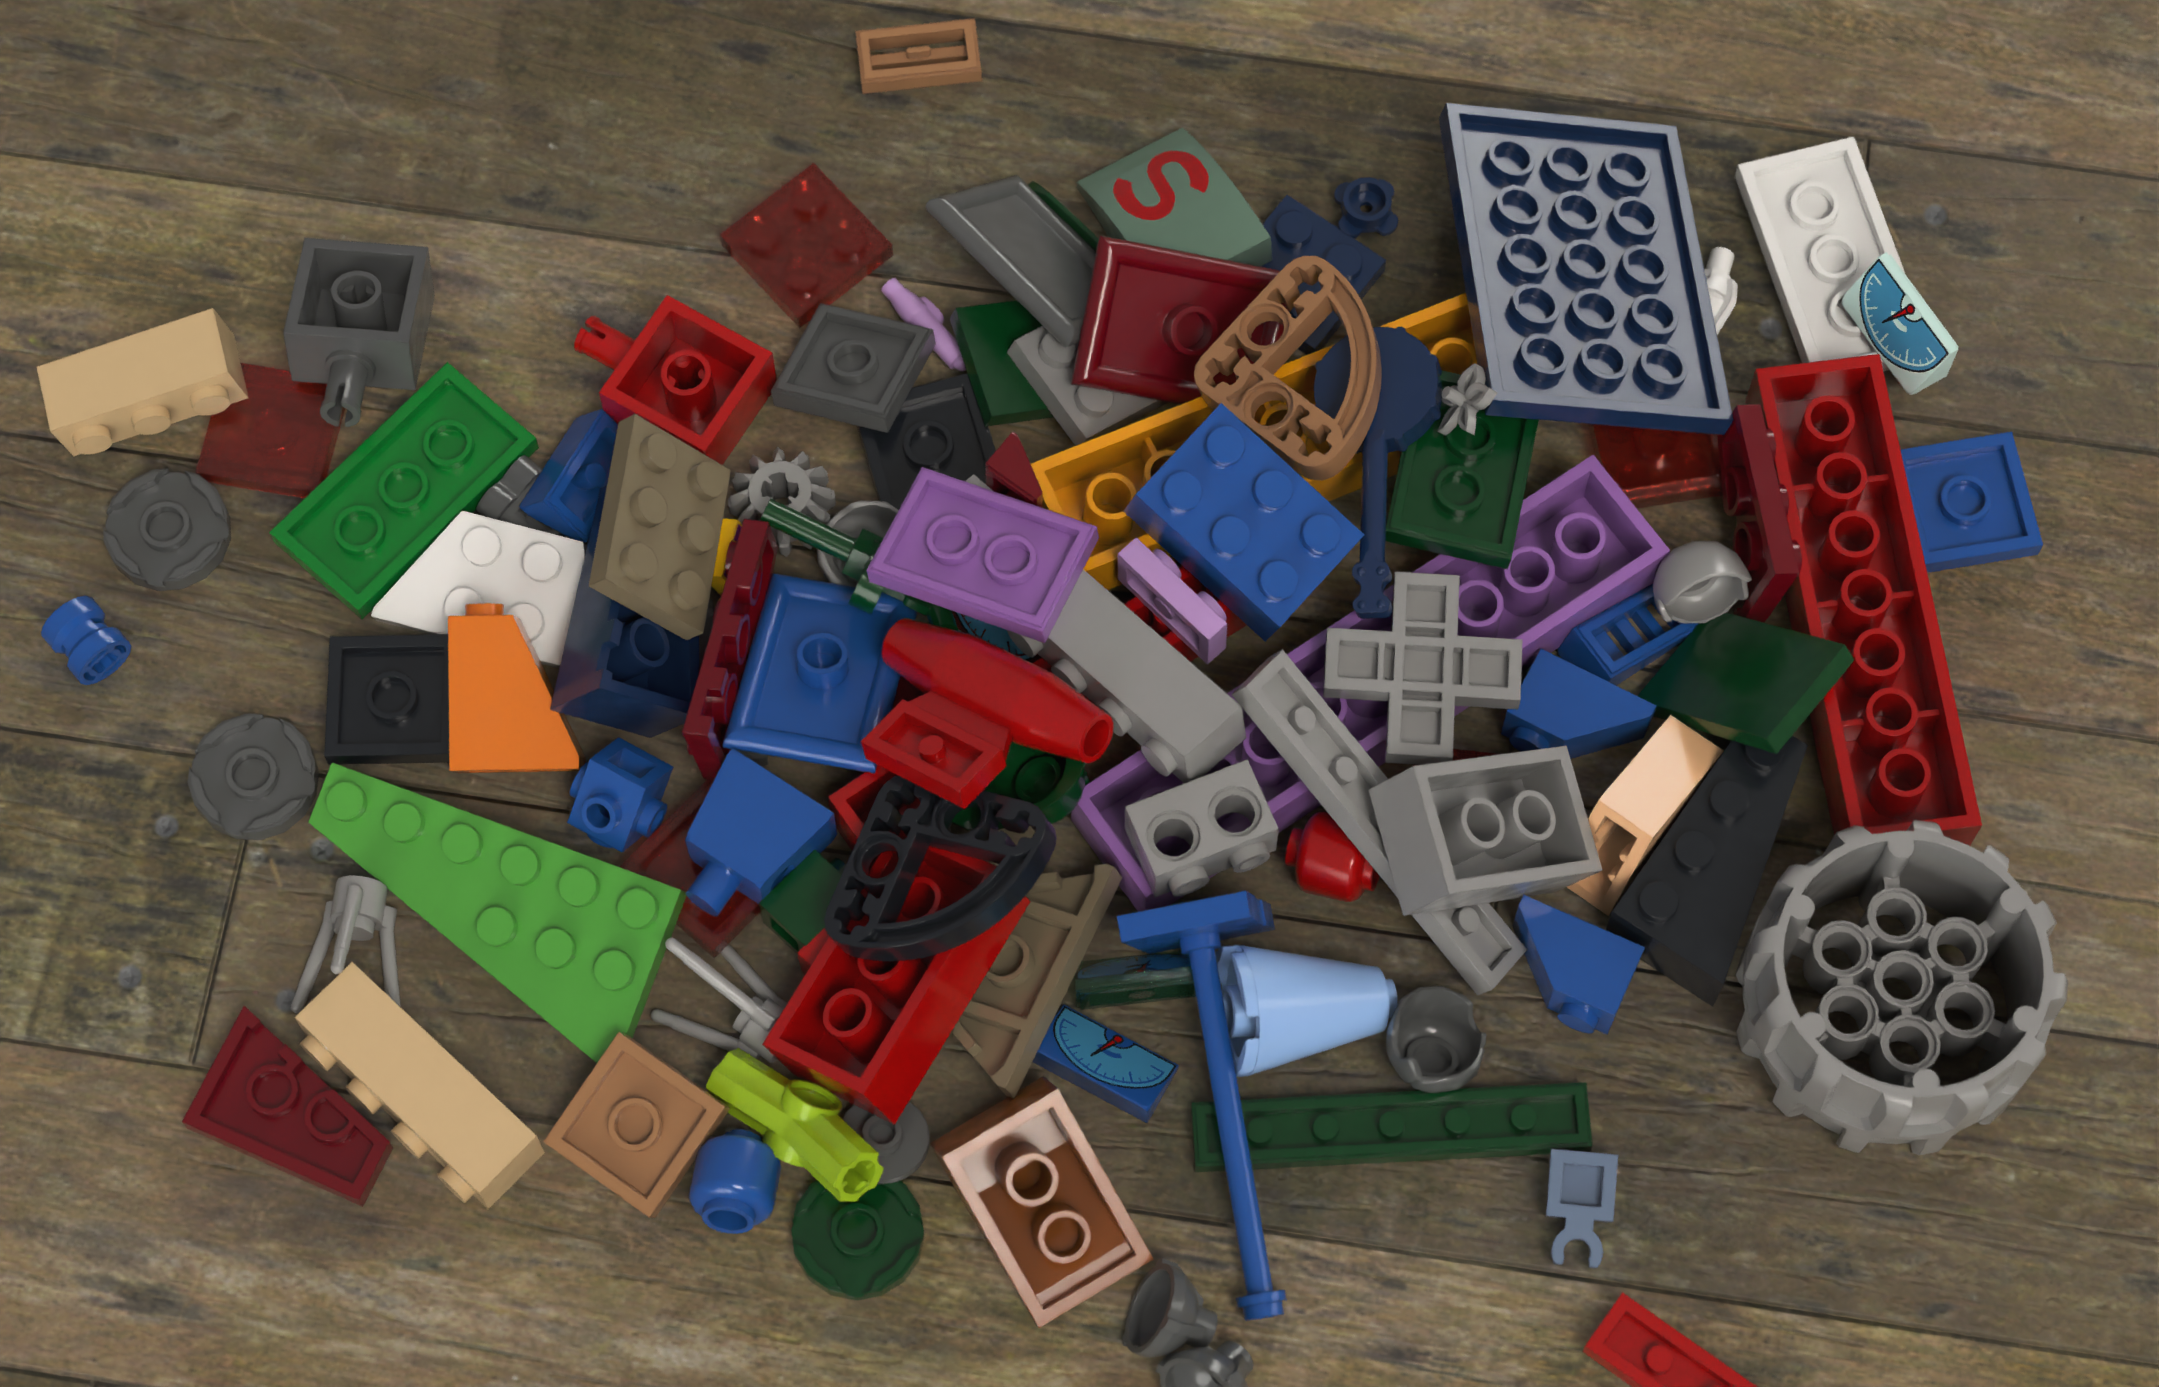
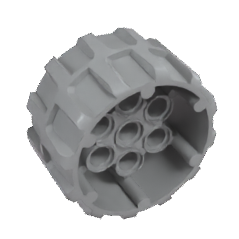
M1914 820L1907 831L1871 834L1862 826H1851L1835 833L1822 856L1814 859L1807 865L1796 864L1786 869L1777 881L1756 921L1740 957L1735 976L1743 986L1745 1008L1736 1031L1741 1051L1748 1056L1760 1059L1773 1084L1777 1087L1772 1102L1787 1117L1804 1114L1824 1128L1839 1134L1836 1144L1840 1148L1855 1153H1860L1869 1142L1885 1144L1910 1143L1912 1153L1920 1156L1939 1152L1953 1135L1977 1122L1980 1125L1992 1123L2007 1108L2046 1055L2045 1044L2051 1026L2067 1001L2068 980L2064 973L2053 972V958L2048 939L2057 921L2046 902L2041 901L2034 905L2024 889L2008 873L2009 858L1990 845H1987L1985 850L1980 852L1969 845L1945 837L1939 824L1935 822ZM1859 897V905L1865 911L1858 925L1841 920L1832 921L1822 926L1819 931L1807 926L1815 910L1838 900ZM1924 905L1935 909L1949 918L1941 920L1936 926L1927 923V913ZM1881 915L1894 916L1904 925L1906 934L1901 936L1887 934L1879 927L1876 917ZM1944 944L1957 947L1963 953L1966 965L1953 966L1946 963L1940 957L1937 946ZM1826 948L1842 950L1851 959L1852 968L1844 970L1833 968L1825 961L1822 950ZM1792 955L1804 960L1802 967L1806 981L1811 988L1824 995L1815 1012L1806 1013L1802 1017L1798 1014L1792 1001L1785 975V967ZM1989 962L1992 963L2004 992L2008 1019L2006 1024L1994 1019V1003L1988 992L1980 985L1971 982L1979 968L1987 965ZM1886 978L1901 979L1910 987L1913 998L1900 1000L1892 997L1884 988L1883 980ZM1954 1007L1966 1012L1972 1020L1973 1029L1960 1030L1954 1028L1945 1018L1944 1009ZM1843 1011L1850 1014L1856 1020L1859 1032L1844 1034L1837 1031L1831 1025L1828 1013ZM1901 1041L1910 1044L1918 1053L1919 1063L1910 1065L1896 1060L1891 1054L1889 1043ZM1976 1046L1987 1050L1979 1062L1980 1075L1963 1082L1939 1086L1940 1081L1937 1074L1930 1070L1939 1053L1955 1057L1963 1056L1973 1051ZM1860 1051L1868 1054L1871 1072L1877 1080L1855 1071L1840 1060L1855 1057Z

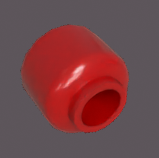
M1328 812L1313 814L1306 823L1304 830L1298 828L1292 830L1287 844L1285 864L1286 866L1295 867V878L1301 891L1339 901L1354 902L1363 895L1365 890H1375L1380 878L1379 874Z

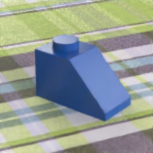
M1540 649L1521 684L1519 708L1507 710L1501 734L1510 738L1509 741L1512 746L1520 752L1567 746L1570 759L1643 739L1649 729L1656 705L1556 655Z
M1523 895L1512 926L1517 938L1527 949L1524 955L1547 1009L1557 1012L1558 1019L1574 1030L1583 1033H1593L1594 1030H1598L1608 1035L1645 947Z

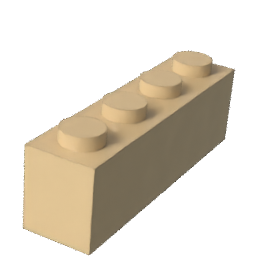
M353 962L295 1016L296 1021L306 1035V1038L299 1043L304 1051L325 1071H328L336 1064L352 1079L345 1086L346 1090L371 1115L382 1108L398 1124L391 1130L392 1134L416 1158L419 1159L426 1151L444 1167L437 1174L438 1178L462 1202L466 1203L474 1196L489 1209L545 1153L537 1135Z

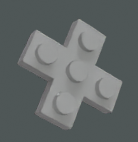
M1395 572L1391 631L1327 628L1323 698L1388 701L1385 763L1425 765L1452 761L1455 706L1502 709L1519 708L1521 701L1523 640L1457 636L1460 575Z

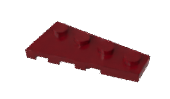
M744 519L738 541L732 540L729 544L725 565L727 579L722 596L718 599L715 606L713 627L682 730V734L687 742L688 754L694 757L703 778L708 780L715 779L727 754L731 750L723 748L722 744L776 561L778 545L769 522Z

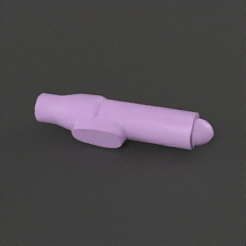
M896 278L887 281L882 287L881 292L891 302L900 318L905 323L933 329L936 343L933 351L950 369L965 371L966 367L957 340L942 325L944 323V316L941 311L926 297H918L906 289Z

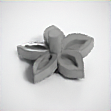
M1474 363L1461 374L1457 381V386H1447L1443 389L1441 394L1442 402L1451 408L1442 419L1438 432L1446 436L1459 424L1462 430L1475 435L1476 413L1489 406L1497 394L1495 390L1485 385L1486 377L1483 367Z

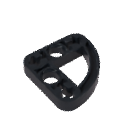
M898 775L894 776L884 783L877 794L827 907L824 918L825 930L843 952L852 957L874 961L919 959L960 946L999 922L1026 896L1037 882L1053 854L1057 840L1055 828L1038 806L1027 801L982 791L966 807L980 809V821L976 827L965 834L951 833L952 820L963 808ZM917 797L921 802L918 808H907L902 816L898 811L901 804L911 805ZM999 822L1007 831L1023 834L1030 825L1035 833L1032 838H1021L1017 845H1015L1004 831L998 830ZM901 830L907 836L904 840L899 837ZM929 846L999 864L980 885L948 907L921 918L896 922ZM886 851L898 853L897 866L889 875L882 878L870 877L869 868L875 857ZM863 889L869 892L866 899L861 894ZM864 914L869 918L865 927L861 925L855 926L851 932L847 929L850 920L860 921Z

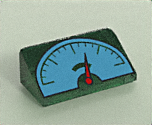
M1181 950L1081 961L1073 978L1076 1008H1080V1010L1196 997L1189 954H1182Z

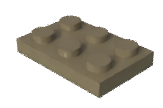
M636 414L620 421L615 439L589 587L685 640L703 634L731 470Z

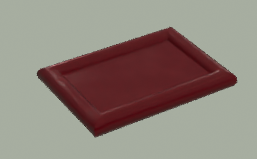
M1100 235L1071 384L1176 404H1184L1201 397L1194 378L1195 365L1200 357L1281 270ZM1276 321L1261 323L1252 332L1251 341L1262 346L1273 344L1282 336L1284 326ZM1242 348L1237 350L1240 360L1244 356L1247 357ZM1248 358L1250 364H1254V363H1255V362H1252V361ZM1219 372L1213 378L1216 386L1221 382L1232 385L1237 380L1234 372L1229 376Z

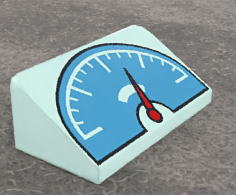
M1886 252L1880 255L1845 293L1841 302L1877 354H1880V358L1905 392L1913 395L1948 375L1959 346L1891 254L1889 255Z

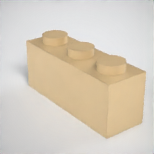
M214 308L37 366L50 432L73 456L97 454L110 448L112 443L140 434H157L168 429L173 423L197 415L218 414L226 410L230 404L249 398L234 334Z

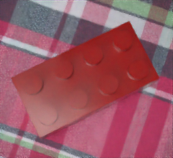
M901 830L899 837L904 840L907 836ZM929 846L896 922L921 918L948 907L980 885L997 866L985 860ZM895 851L880 853L869 871L870 877L882 878L889 875L897 866L898 853ZM863 889L861 894L866 899L869 892ZM1025 896L1004 918L972 940L948 951L919 959L874 961L852 957L843 952L829 936L762 1045L795 1076L818 1084L831 1091L837 1097L895 1125L1031 901ZM864 914L860 921L850 920L847 929L851 932L855 926L861 925L865 927L869 918Z

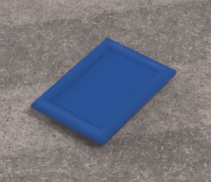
M772 573L722 744L723 748H734L740 751L875 773L877 764L866 759L860 741L892 710L900 680V675L887 666L882 659L883 641L889 629L897 621L903 618L915 620L917 611L905 606L902 601L882 592L870 615L848 604L856 587Z

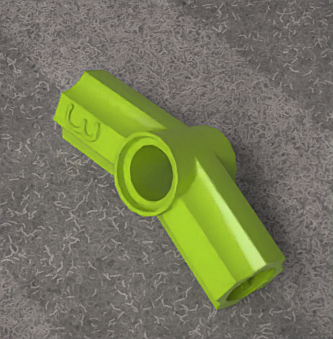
M740 1048L729 1051L721 1063L713 1069L705 1089L730 1107L728 1111L730 1115L764 1135L762 1142L766 1143L773 1150L776 1158L794 1166L804 1167L838 1201L856 1202L861 1195L876 1187L884 1170V1167L878 1162V1152L839 1117L842 1102L831 1091L809 1081L790 1080Z

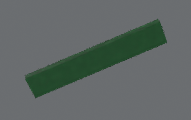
M1586 1082L1466 1088L1438 1093L1407 1091L1241 1100L1253 1170L1550 1154L1551 1149L1590 1152L1593 1147ZM1214 1101L1192 1102L1191 1115L1195 1173L1226 1171Z

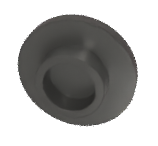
M908 1102L895 1125L856 1105H853L842 1118L878 1152V1162L884 1167V1170L877 1184L894 1183L909 1177L922 1165L927 1156L930 1145L929 1128L923 1114L910 1102Z

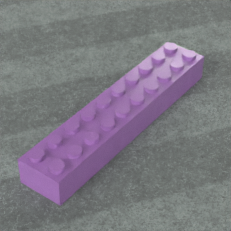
M1591 455L1523 500L1512 559L1508 569L1440 554L1412 573L1460 575L1457 636L1522 639L1523 672L1532 666L1540 649L1549 653L1559 648L1574 627L1653 584L1656 571L1661 561L1670 553V549L1597 458ZM1393 585L1384 591V595L1390 599L1391 604ZM1354 610L1328 628L1391 631L1392 614L1388 618L1361 619ZM1327 628L1287 654L1322 698ZM1237 686L1236 688H1234L1233 690H1231L1230 692L1227 693V694H1228L1231 698H1233L1234 700H1235V698H1234L1231 694H1232L1239 686ZM1323 698L1376 765L1379 767L1384 764L1386 757L1388 701ZM1455 706L1454 717L1469 706ZM1242 708L1246 739L1205 775L1248 759L1279 828L1278 833H1280L1321 804ZM1141 750L1084 786L1082 798L1071 812V821L1103 864L1114 866L1122 876L1119 886L1138 912L1166 907L1183 897L1173 896L1171 891L1154 897L1125 831V806L1184 784L1173 773L1166 777L1157 772L1146 760ZM1234 812L1224 814L1217 820L1221 828L1233 833L1242 832L1251 826L1248 818ZM1177 836L1162 838L1155 845L1161 853L1167 856H1180L1191 848L1184 839Z

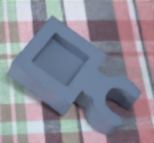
M1551 1149L1545 1217L1565 1219L1564 1230L1556 1236L1551 1247V1257L1554 1265H1563L1564 1248L1572 1240H1580L1588 1246L1590 1252L1588 1259L1589 1268L1597 1269L1600 1265L1603 1247L1599 1237L1593 1232L1594 1221L1613 1223L1618 1155Z

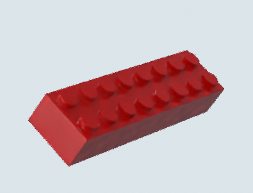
M1880 354L1756 369L1745 403L1746 405L1761 404L1766 428H1770L1774 433L1776 441L1774 465L1779 484H1783L1788 492L1789 510L1787 521L1791 539L1798 542L1802 554L1801 572L1785 593L1792 630L1845 644L1854 658L1850 667L1810 713L1833 833L1835 835L1836 832L1854 825L1862 826L1871 834L1907 831L1914 820H1921L1939 824L1945 837L1970 846L1981 829L1982 822Z

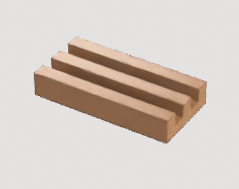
M975 18L856 31L863 94L982 81ZM965 41L966 45L934 49H930L929 46L907 48L905 52L870 55L871 50Z

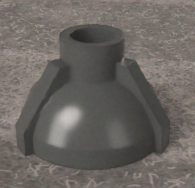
M1162 1258L1147 1273L1135 1292L1126 1319L1125 1334L1122 1336L1123 1346L1128 1347L1132 1353L1145 1358L1166 1356L1184 1344L1192 1347H1207L1213 1339L1217 1328V1314L1202 1307L1204 1299L1179 1265Z
M1225 1341L1216 1350L1210 1347H1194L1170 1353L1160 1361L1156 1371L1160 1374L1161 1387H1248L1245 1378L1253 1370V1360L1244 1347L1232 1341Z

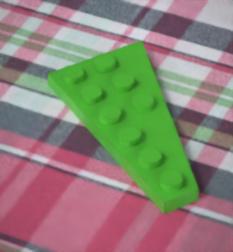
M333 762L331 763L308 823L375 879L385 884L387 889L596 1063H598L618 1032L625 1033L633 1038L667 949L665 942L672 936L686 899L685 891Z

